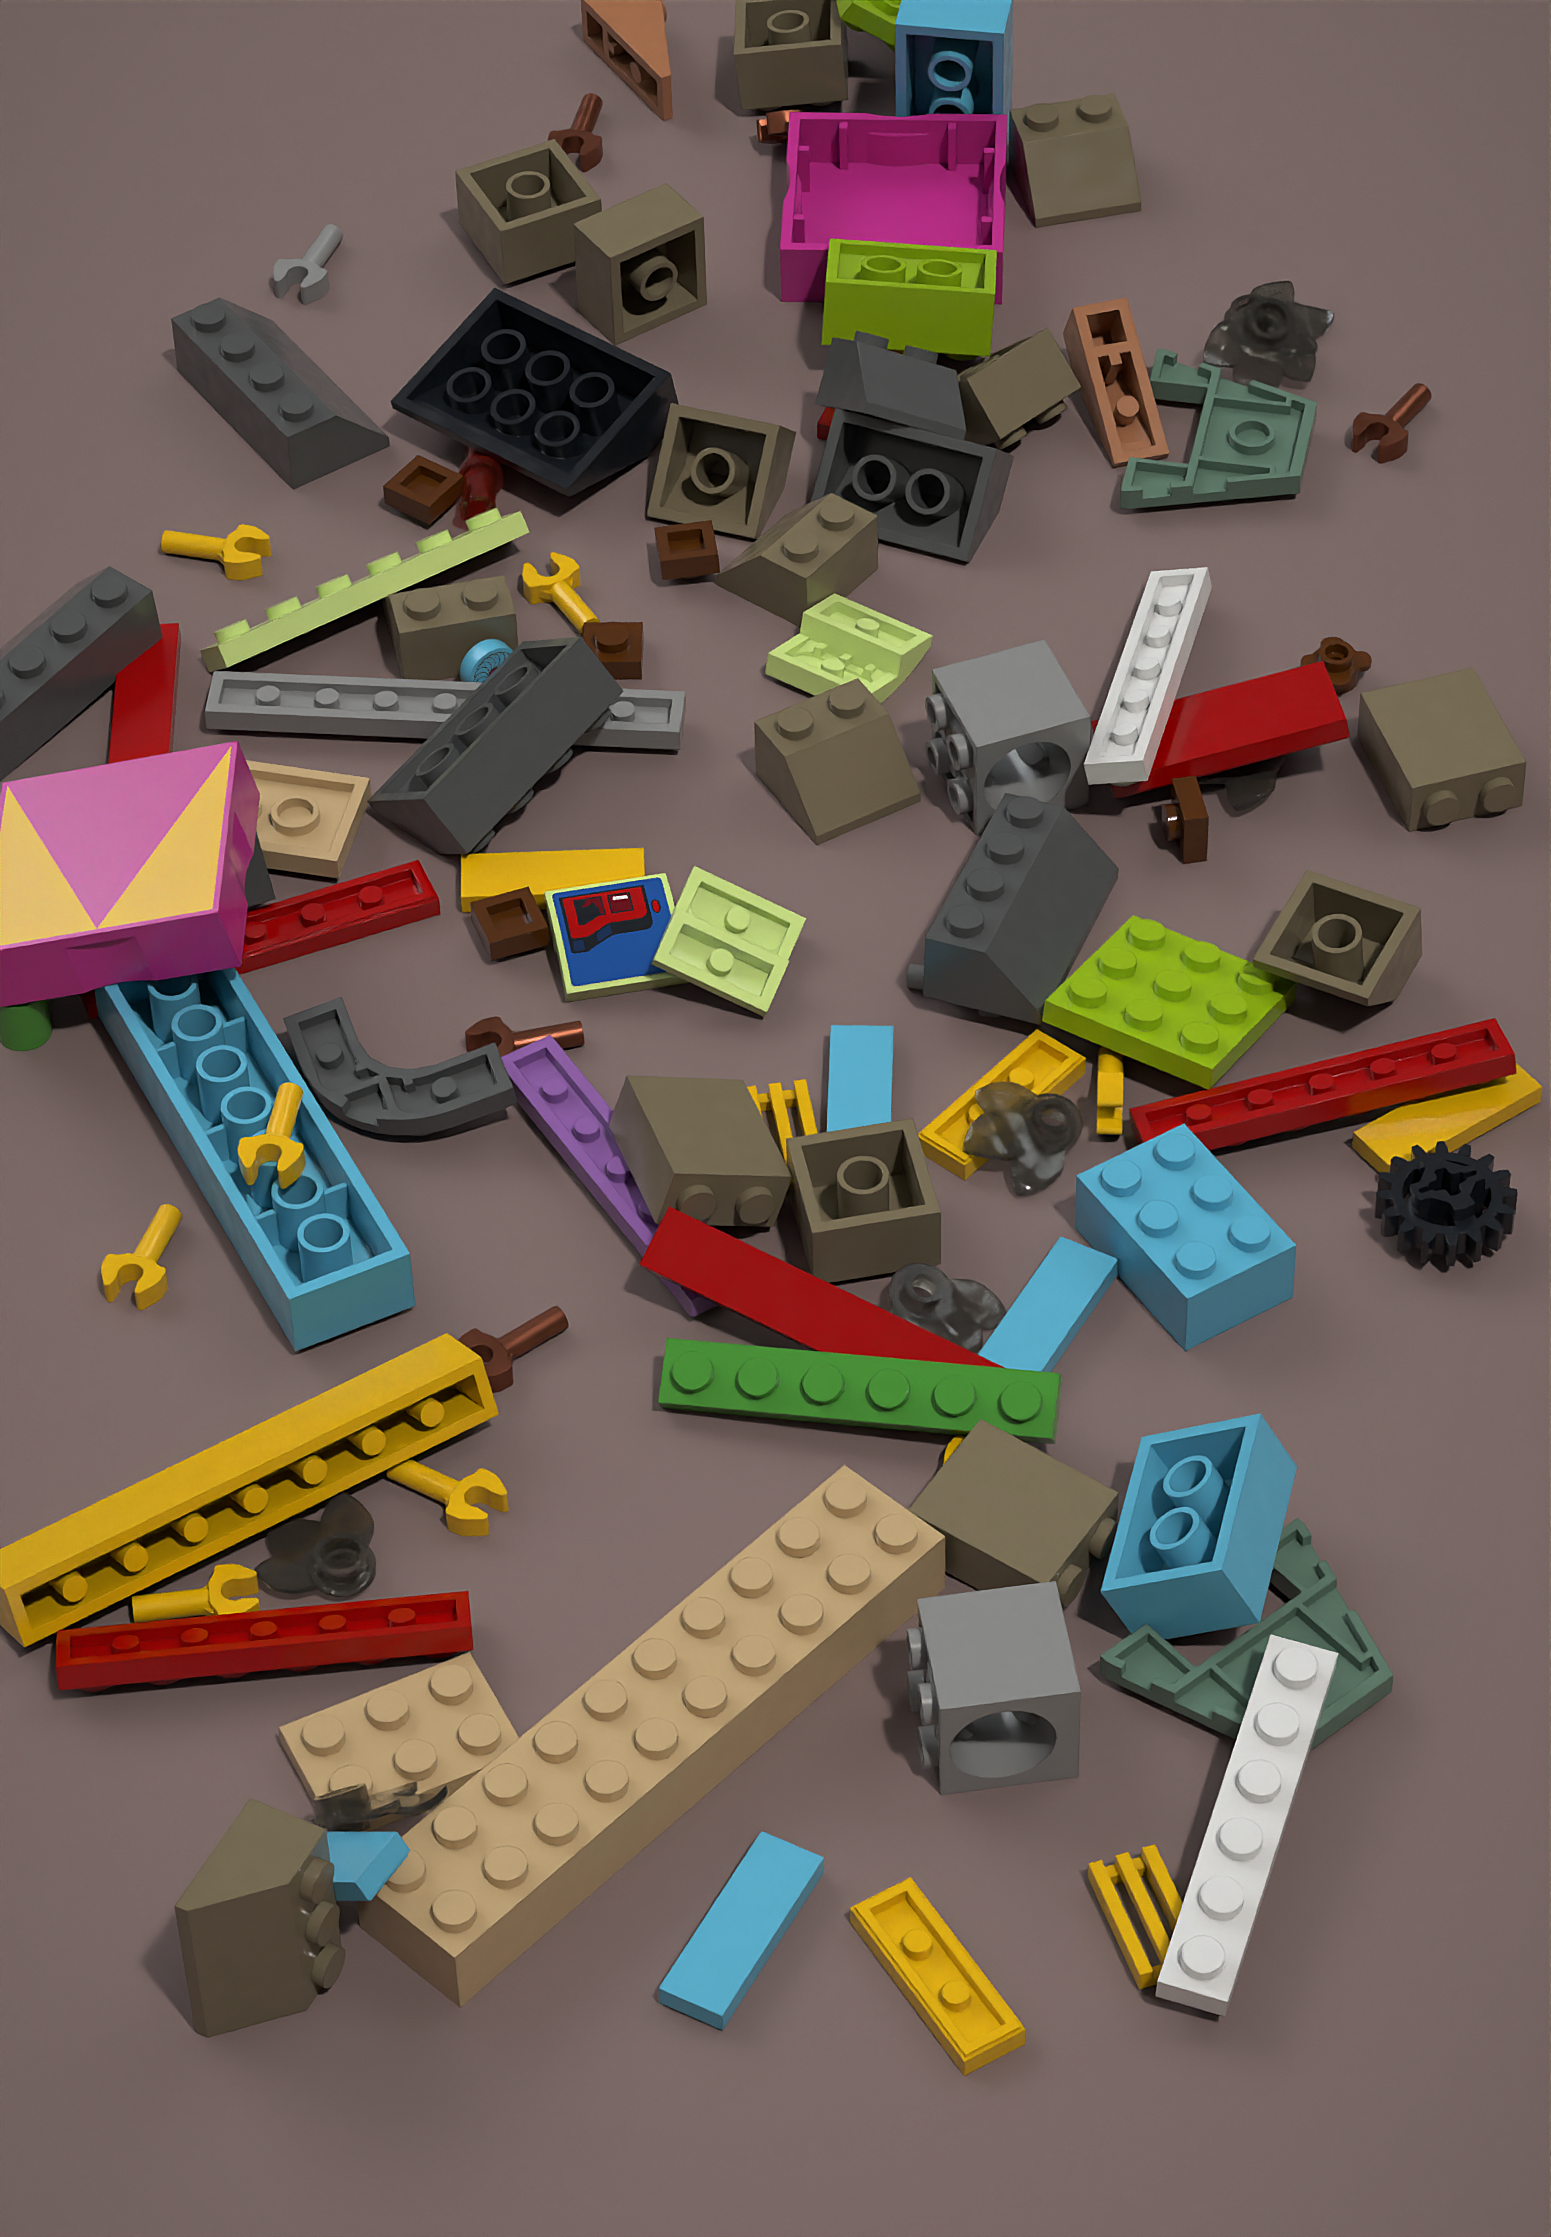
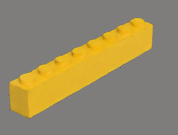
M445 1333L1 1548L0 1625L25 1648L499 1415L482 1357L448 1333Z

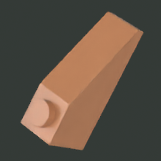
M581 0L583 40L663 121L673 118L671 71L665 30L667 12L663 0Z
M1127 297L1073 307L1063 331V337L1072 371L1081 385V388L1078 390L1112 467L1126 466L1129 457L1150 460L1168 458V446Z

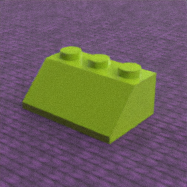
M830 238L821 345H831L832 338L854 340L856 331L889 339L887 349L902 355L905 346H912L934 353H945L949 358L961 361L973 360L978 356L990 357L995 304L997 250Z

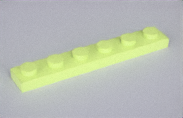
M497 507L467 519L465 522L469 531L451 538L447 529L416 542L420 553L407 559L401 560L397 551L366 564L370 575L351 583L348 574H345L315 587L319 598L301 605L296 596L265 609L269 620L250 628L247 620L244 619L215 631L214 635L218 643L200 650L208 671L212 672L228 668L380 600L389 594L398 592L530 533L521 511L501 516Z

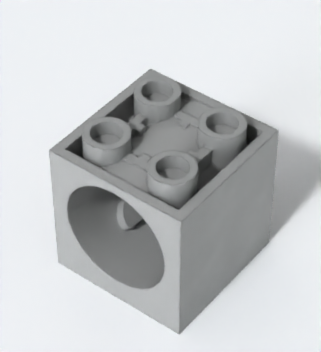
M1045 639L932 669V695L925 698L926 713L932 727V740H928L925 743L928 764L935 776L942 774L947 783L948 796L953 810L957 815L964 813L976 836L983 834L1005 793L1033 797L1042 802L1064 806L1066 810L1089 805V785L1084 762L1090 747L1091 716Z
M1056 1581L917 1599V1627L906 1629L908 1659L912 1670L906 1672L907 1692L911 1712L920 1713L922 1726L917 1728L921 1764L923 1769L935 1767L940 1795L1079 1777L1081 1690Z

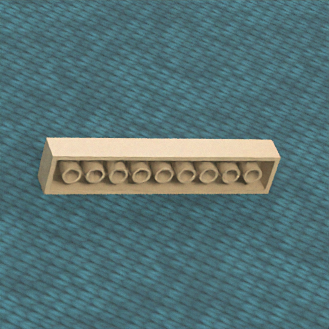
M846 1465L842 1466L405 1833L401 1838L410 1849L407 1858L371 1901H357L360 1928L457 2006L462 2007L917 1613V1599L934 1597L944 1590L945 1536Z

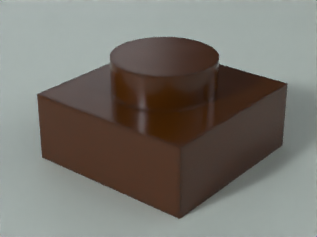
M417 455L383 486L384 503L431 524L465 493L464 477L455 471Z
M712 520L654 528L662 580L677 578L694 579L701 575L720 573Z
M612 621L584 623L583 640L615 680L642 679L643 622Z
M1196 775L1173 778L1171 784V804L1162 805V824L1165 838L1167 841L1176 840L1183 864L1207 861L1209 816Z
M529 886L470 902L472 922L491 961L550 945L548 925Z

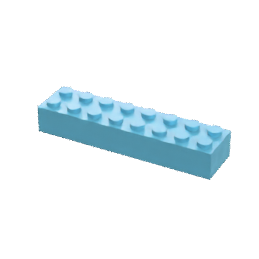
M235 968L158 981L121 982L94 989L100 1020L295 1352L415 1306L411 1257L408 1249ZM288 1082L297 1084L302 1088L304 1094L290 1139L294 1142L302 1143L304 1146L306 1165L303 1173L287 1188L281 1189L277 1170L278 1162L268 1161L259 1167L255 1183L247 1185L239 1166L237 1150L239 1141L243 1137L265 1134L279 1086Z

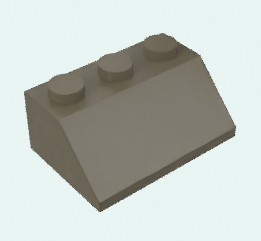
M250 1798L174 1905L196 2033L209 2038L306 2011L322 1987L330 1988L338 1979L345 1962L346 1953L345 1949L341 1946L338 1923L340 1908L336 1905L333 1885L334 1864L330 1862L326 1829Z

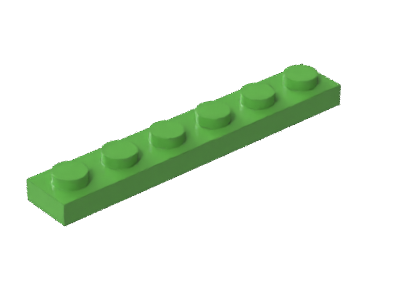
M667 1338L658 1403L662 1408L961 1436H967L979 1420L982 1419L1022 1441L1055 1444L1063 1378L1060 1373Z

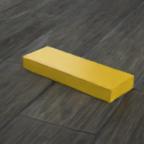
M644 848L461 854L462 912H471L470 902L528 886L539 909L545 910V891L645 876Z
M1036 1029L918 1133L924 1156L961 1179L967 1180L1086 1073V1058Z
M1516 1063L1517 1074L1494 1079L1482 1085H1470L1434 1094L1422 1100H1410L1354 1131L1352 1148L1379 1173H1390L1391 1159L1394 1156H1398L1410 1161L1412 1146L1418 1145L1427 1154L1435 1153L1437 1141H1444L1448 1147V1152L1451 1153L1541 1102L1542 1086Z
M911 1877L850 1907V1923L964 2076L1026 2044L1025 2027Z

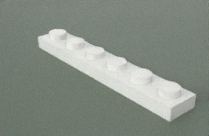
M1208 567L1151 571L1084 762L1088 785L1110 783L1114 786H1128L1139 781H1148L1212 589Z
M1270 1635L1157 1981L1156 1997L1226 2016L1335 1673L1338 1653Z

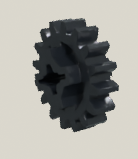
M1437 1141L1435 1153L1427 1154L1418 1145L1412 1146L1410 1161L1394 1156L1391 1159L1390 1173L1380 1172L1374 1213L1375 1218L1382 1219L1381 1234L1383 1237L1398 1235L1397 1251L1400 1253L1407 1252L1413 1247L1420 1249V1262L1427 1264L1434 1254L1443 1255L1447 1266H1454L1457 1254L1463 1253L1474 1263L1481 1261L1482 1246L1498 1251L1501 1249L1502 1235H1511L1513 1232L1518 1193L1517 1189L1510 1188L1511 1173L1509 1170L1493 1172L1495 1157L1491 1154L1485 1155L1478 1160L1471 1158V1145L1464 1144L1458 1153L1448 1152V1147L1444 1141Z

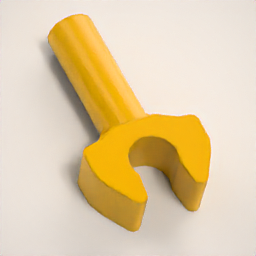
M245 524L239 525L227 538L165 530L161 539V551L163 553L220 561L224 565L225 577L231 580L240 581L262 576L261 557H270L272 555L269 535L255 526Z
M551 552L550 566L553 576L550 577L541 576L530 563H524L522 572L524 597L530 604L554 602L582 636L584 634L585 622H600L574 590L581 585L580 566L574 559Z
M1104 1046L1098 1051L1096 1134L1122 1135L1123 1054Z
M288 1082L279 1086L265 1134L243 1137L239 1141L237 1149L239 1166L247 1185L255 1183L259 1167L268 1161L278 1162L277 1170L281 1189L287 1188L303 1173L306 1165L304 1146L302 1143L294 1142L290 1139L304 1094L302 1088L297 1084Z
M163 1204L158 1208L133 1254H108L101 1265V1275L107 1302H113L120 1293L121 1287L129 1281H138L134 1290L138 1310H144L163 1298L168 1290L166 1269L157 1263L183 1217L182 1213L175 1206Z
M410 1458L387 1469L388 1478L444 1503L446 1506L447 1529L460 1536H487L490 1533L488 1514L478 1507L471 1505L483 1503L501 1512L509 1510L506 1488L496 1474L484 1468L478 1469L474 1474L460 1481Z
M220 1564L214 1567L212 1577L203 1588L132 1596L134 1623L202 1615L211 1616L260 1611L259 1599L257 1598L229 1600V1598L234 1596H248L258 1593L257 1572L237 1564Z

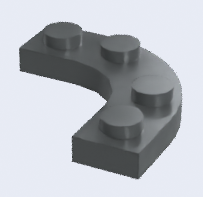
M342 997L283 1018L306 1082L316 1099L337 1118L360 1129L388 1135L426 1136L518 1104L514 1088L496 1043L486 1045L435 1065L415 1069L388 1067L367 1054L358 1041Z

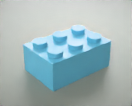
M901 0L895 22L896 117L926 114H1006L1008 145L1009 110L1012 109L1013 0Z
M1185 1124L1177 1126L1076 1175L1075 1228L1095 1250L1119 1259V1278L1184 1351L1293 1298L1296 1244Z
M1261 1413L1141 1437L1101 1588L1102 1595L1131 1634L1143 1625L1148 1624L1166 1640L1260 1623L1297 1470V1465Z

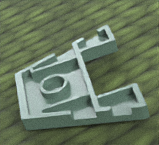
M1157 348L1149 379L1154 398L1203 404L1200 422L1188 464L1129 457L1121 487L1120 508L1133 509L1300 493L1316 423L1317 402L1252 380L1248 387L1221 378V368L1202 363L1198 370L1178 363V353Z
M1299 1518L1282 1528L1270 1582L1286 1595L1290 1601L1198 1666L1191 1664L1148 1624L1143 1625L1100 1655L1099 1673L1107 1680L1231 1738L1237 1739L1270 1635L1338 1653L1335 1673L1310 1751L1391 1693L1393 1685L1392 1671L1356 1610L1350 1611L1336 1587L1337 1578L1326 1560L1321 1562L1311 1545L1312 1535L1305 1523Z

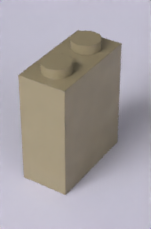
M1473 667L1360 693L1357 737L1409 832L1522 806L1527 762Z
M626 1075L609 1127L655 1223H661L670 1206L707 1225L774 1227L792 1180V1175L744 1081L740 1079Z
M980 1419L908 1510L945 1536V1572L980 1591L1056 1581L1061 1605L1067 1607L1080 1592L1086 1576L1085 1571L1095 1558L1104 1560L1111 1553L1119 1524L1117 1522L1119 1492Z

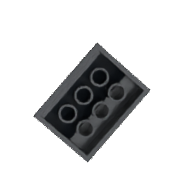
M495 287L391 400L392 408L568 497L648 456L664 437L670 404H679L670 372Z

